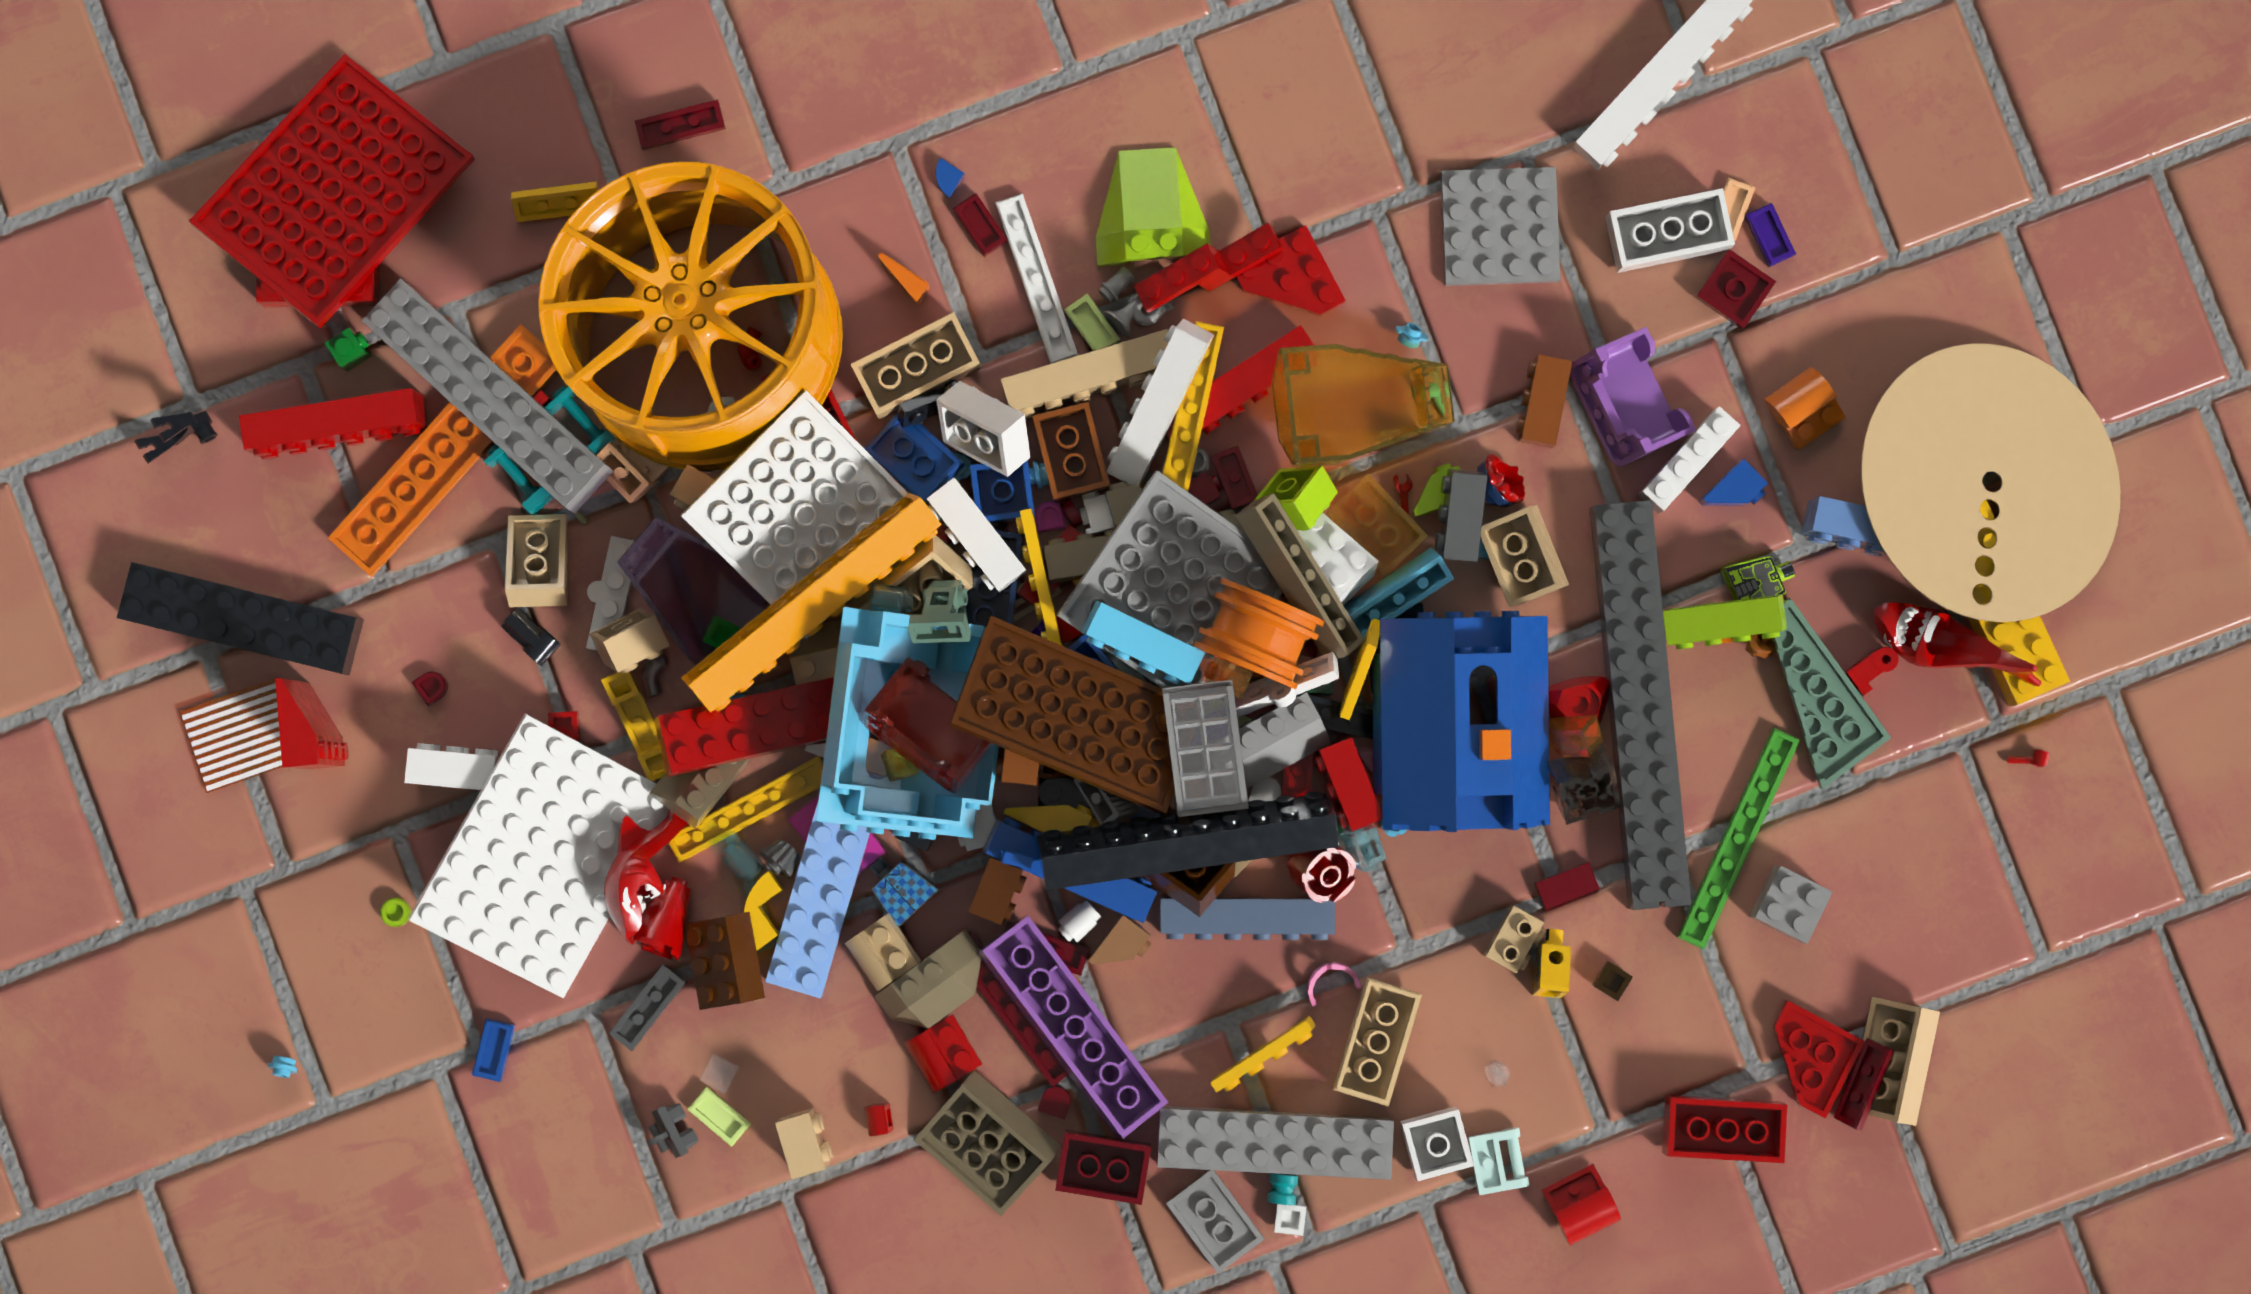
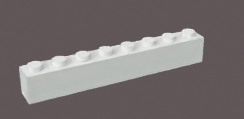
M1706 0L1581 135L1572 148L1596 170L1603 164L1608 167L1619 155L1615 150L1622 143L1627 147L1638 135L1634 130L1642 122L1646 126L1657 114L1654 108L1660 102L1665 105L1675 95L1674 86L1679 81L1685 84L1696 72L1692 67L1698 60L1704 63L1715 51L1711 46L1718 39L1723 42L1733 32L1734 29L1731 27L1733 22L1737 18L1742 22L1753 10L1750 6L1753 0Z

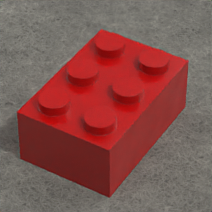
M1352 737L1317 750L1318 757L1313 759L1319 774L1325 773L1329 784L1324 785L1330 801L1336 800L1339 811L1335 813L1341 828H1347L1348 832H1353L1382 820L1381 808Z

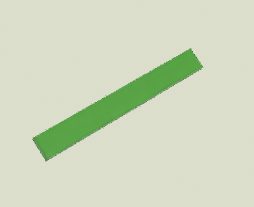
M1776 728L1771 729L1680 927L1677 938L1705 949L1800 742L1799 739Z

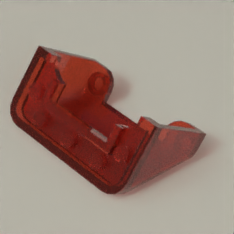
M908 657L865 708L863 724L873 735L944 789L955 794L992 743L948 725L957 701L931 682V677L928 674L930 669L920 660L913 661Z

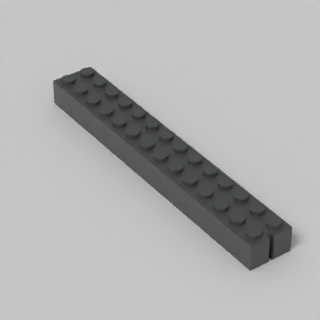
M1652 500L1594 505L1589 509L1606 679L1609 681L1608 705L1628 909L1642 910L1691 905Z

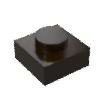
M1607 961L1592 986L1614 1000L1619 1001L1633 976Z

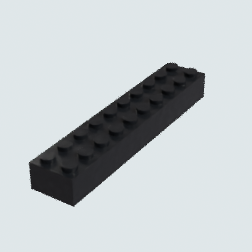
M1312 791L1300 797L1280 796L1276 800L1266 802L1252 800L1248 802L1249 809L1178 817L1176 813H1166L1160 815V817L1150 819L1136 817L1130 822L1123 823L1108 821L1096 827L1081 825L1069 831L1048 830L1042 835H1037L1040 865L1046 890L1336 848L1339 847L1336 813L1326 793Z

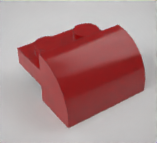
M954 1014L904 1042L933 1093L952 1084L983 1064Z

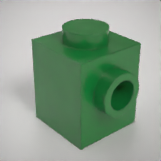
M351 328L345 329L325 342L338 365L346 371H350L372 356L367 349L370 344L361 331L356 332Z

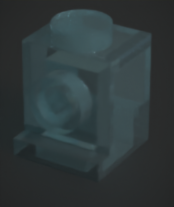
M1365 826L1353 832L1339 835L1340 840L1344 842L1347 853L1353 857L1356 869H1361L1362 872L1371 871L1378 867L1377 863L1386 860L1375 826Z

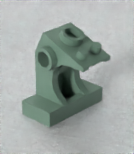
M961 580L932 581L928 589H925L923 592L924 607L922 614H912L909 618L907 629L912 643L970 642L971 630L966 613L968 602L967 589L962 588ZM947 626V630H934V627Z

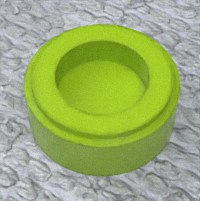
M402 898L388 899L383 903L380 910L381 919L386 925L391 927H399L406 924L411 914L410 905Z

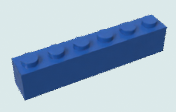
M1007 817L1004 822L996 819L982 851L999 859L1001 849L1030 855L1033 857L1031 869L1015 867L1043 879L1037 835H1042L1043 833L1034 829L1031 830L1030 834L1020 830L1022 824ZM1136 877L1135 880L1127 878L1065 888L1141 923H1144L1157 894L1156 890L1150 888L1152 883L1141 877Z

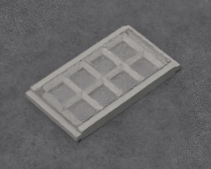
M1225 680L1162 688L1178 817L1249 809L1233 681Z

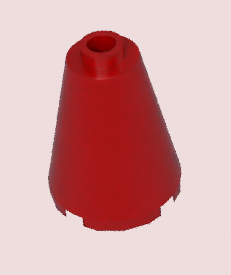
M672 876L671 880L664 879L662 884H666L663 895L650 899L645 906L646 908L642 913V925L639 931L634 936L625 938V940L634 945L635 940L640 942L641 949L651 954L670 960L673 956L675 960H679L682 952L691 889L687 887V881Z

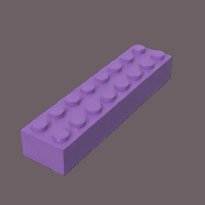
M1028 915L1019 919L978 951L982 960L1116 1138H1125L1168 1103Z

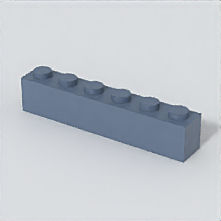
M1160 898V934H1166V939H1183V934H1195V939L1200 940L1212 939V934H1224V939L1241 940V934H1253V940H1270V934H1282V940H1299V934H1311V940H1328V934L1335 935V902L1330 900L1318 903L1313 899L1215 898L1204 913L1198 917L1173 898Z

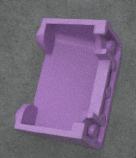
M1647 327L1592 350L1572 362L1571 381L1608 457L1617 466H1624L1696 431L1692 417L1688 412L1681 408L1671 411L1647 362V359L1652 357L1655 351V342Z

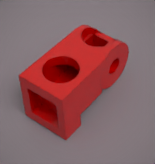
M1890 647L1878 648L1844 672L1860 695L1864 696L1873 690L1869 682L1881 673L1894 670L1898 665L1899 657L1897 652Z

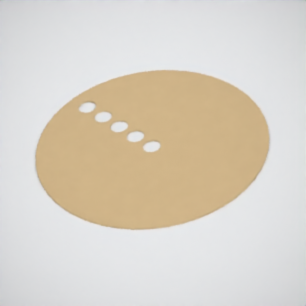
M1965 344L1942 349L1920 359L1900 374L1879 400L1869 421L1861 455V482L1865 507L1872 529L1880 546L1899 573L1915 589L1931 601L1952 612L1977 620L1991 622L2027 620L2047 614L2061 607L2079 594L2098 573L2112 546L2118 526L2121 489L2117 461L2105 427L2090 402L2067 377L2051 365L2028 353L2001 345ZM1995 472L2000 477L2001 487L1997 492H1989L1985 489L1983 485L1985 473ZM1989 499L1997 504L1999 514L1996 519L1987 520L1981 515L1980 505L1984 500ZM1986 527L1994 531L1996 543L1992 548H1984L1978 542L1977 536L1980 529ZM1979 556H1987L1992 560L1994 570L1990 576H1981L1976 571L1975 561ZM1977 584H1984L1991 591V599L1986 605L1978 604L1973 598V588Z

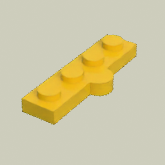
M1310 1016L1306 1017L1215 1076L1210 1084L1216 1093L1223 1088L1228 1092L1241 1083L1238 1078L1247 1072L1250 1076L1256 1074L1265 1067L1263 1062L1272 1057L1275 1061L1288 1052L1287 1046L1295 1041L1300 1045L1313 1036L1311 1031L1316 1026Z

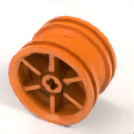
M1221 578L1219 584L1224 586L1222 593L1215 592L1213 596L1221 604L1212 627L1208 629L1200 627L1198 633L1203 634L1201 642L1194 641L1193 647L1296 690L1298 684L1293 682L1296 674L1302 676L1304 670L1297 666L1298 657L1306 640L1313 639L1317 641L1319 635L1314 633L1316 626L1323 627L1325 621L1263 593Z

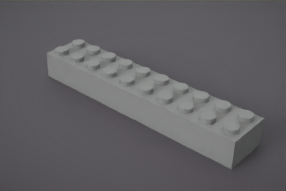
M401 278L363 318V323L572 513L575 514L613 472L607 464Z

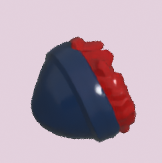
M1490 454L1477 467V471L1487 475L1484 501L1486 504L1507 508L1524 500V477L1518 475V466H1510L1498 456Z

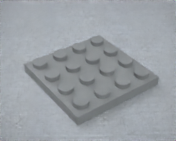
M1556 167L1441 171L1445 286L1558 283L1561 281Z

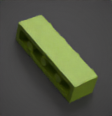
M1782 594L1670 608L1663 611L1667 646L1676 645V649L1694 647L1693 642L1704 641L1705 646L1722 644V639L1733 638V642H1744L1751 640V635L1762 634V639L1780 637L1781 631L1787 629Z

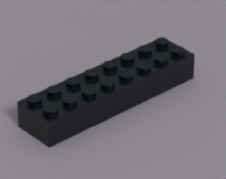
M131 562L117 614L118 619L344 675H350L364 622L363 619L134 562Z

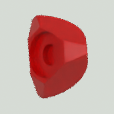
M1584 676L1561 681L1548 687L1549 714L1569 735L1584 743L1591 742L1599 729L1605 712L1609 694V681L1603 676Z

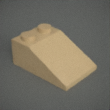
M566 514L508 515L505 592L509 607L567 606L568 549Z

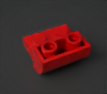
M1594 1164L1541 1189L1569 1246L1621 1220L1614 1199L1603 1183Z

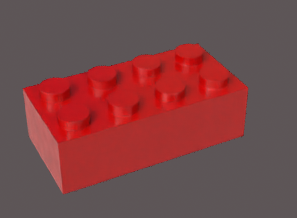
M1665 1095L1662 1153L1669 1157L1785 1163L1788 1105L1779 1101Z

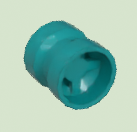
M1270 1173L1269 1182L1271 1183L1272 1190L1267 1194V1202L1295 1205L1296 1195L1293 1190L1298 1185L1299 1176Z

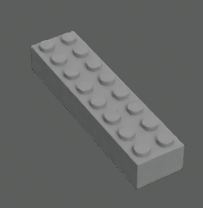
M1163 1106L1160 1109L1157 1167L1391 1180L1394 1120L1385 1117Z

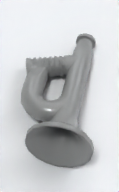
M1137 294L1123 309L1105 311L1103 315L1118 333L1129 337L1131 334V319L1138 325L1151 326L1165 313L1174 309V306L1169 301L1149 314L1144 315L1141 312L1143 305Z

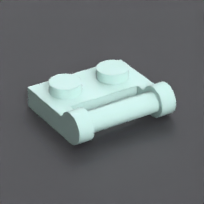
M1519 1127L1468 1136L1479 1195L1530 1185L1528 1176H1525L1518 1140V1137L1521 1136ZM1507 1140L1514 1178L1506 1180L1500 1150L1499 1141Z

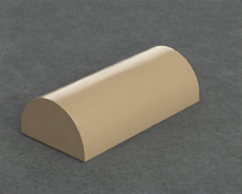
M1366 977L1333 1090L1389 1107L1422 994Z

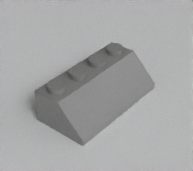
M1307 692L1296 695V699L1286 707L1276 706L1239 726L1246 789L1331 743L1321 717ZM1229 735L1208 743V745L1230 742ZM1231 749L1209 751L1210 764L1213 770L1233 768ZM1234 774L1217 776L1226 794L1236 793Z

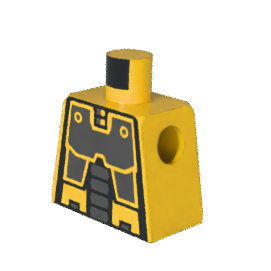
M1546 929L1545 944H1541L1536 950L1533 996L1562 998L1569 992L1571 947L1563 945V930ZM1549 956L1554 957L1557 961V964L1551 963L1549 960Z

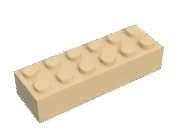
M1168 329L1002 378L1001 382L1008 406L1025 414V419L1029 420L1033 418L1032 416L1035 415V412L1046 409V412L1061 409L1064 403L1071 401L1074 402V405L1085 403L1091 400V395L1101 393L1102 397L1117 393L1118 387L1127 384L1129 388L1141 386L1148 374H1154L1157 367L1153 365V362L1160 349L1165 351L1169 343L1164 340Z

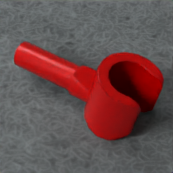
M1407 473V480L1404 484H1399L1397 474L1393 477V483L1398 492H1400L1403 516L1409 515L1408 492L1413 487L1412 480Z
M2034 749L2033 757L2007 756V763L2031 764L2036 767H2043L2048 764L2050 753Z

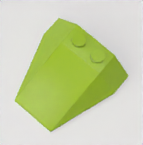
M1176 147L1118 151L1096 234L1097 267L1126 265V261L1183 258L1207 243L1211 245L1209 227Z

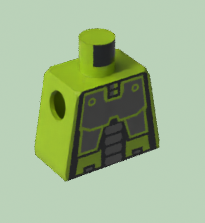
M1770 556L1729 565L1720 569L1733 600L1784 595L1786 590L1782 582L1795 577V571L1790 561L1775 566Z

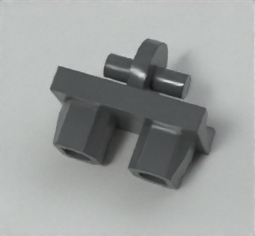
M680 1103L667 1108L662 1106L652 1111L662 1133L659 1131L656 1123L648 1127L653 1138L646 1141L648 1147L656 1143L660 1152L663 1153L669 1149L664 1140L666 1139L675 1158L687 1154V1149L699 1141L692 1127L680 1134L678 1133L674 1123L686 1117Z

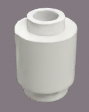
M1085 900L1082 904L1078 903L1059 920L1062 926L1058 930L1069 942L1073 938L1076 942H1079L1098 925L1097 921L1101 916Z

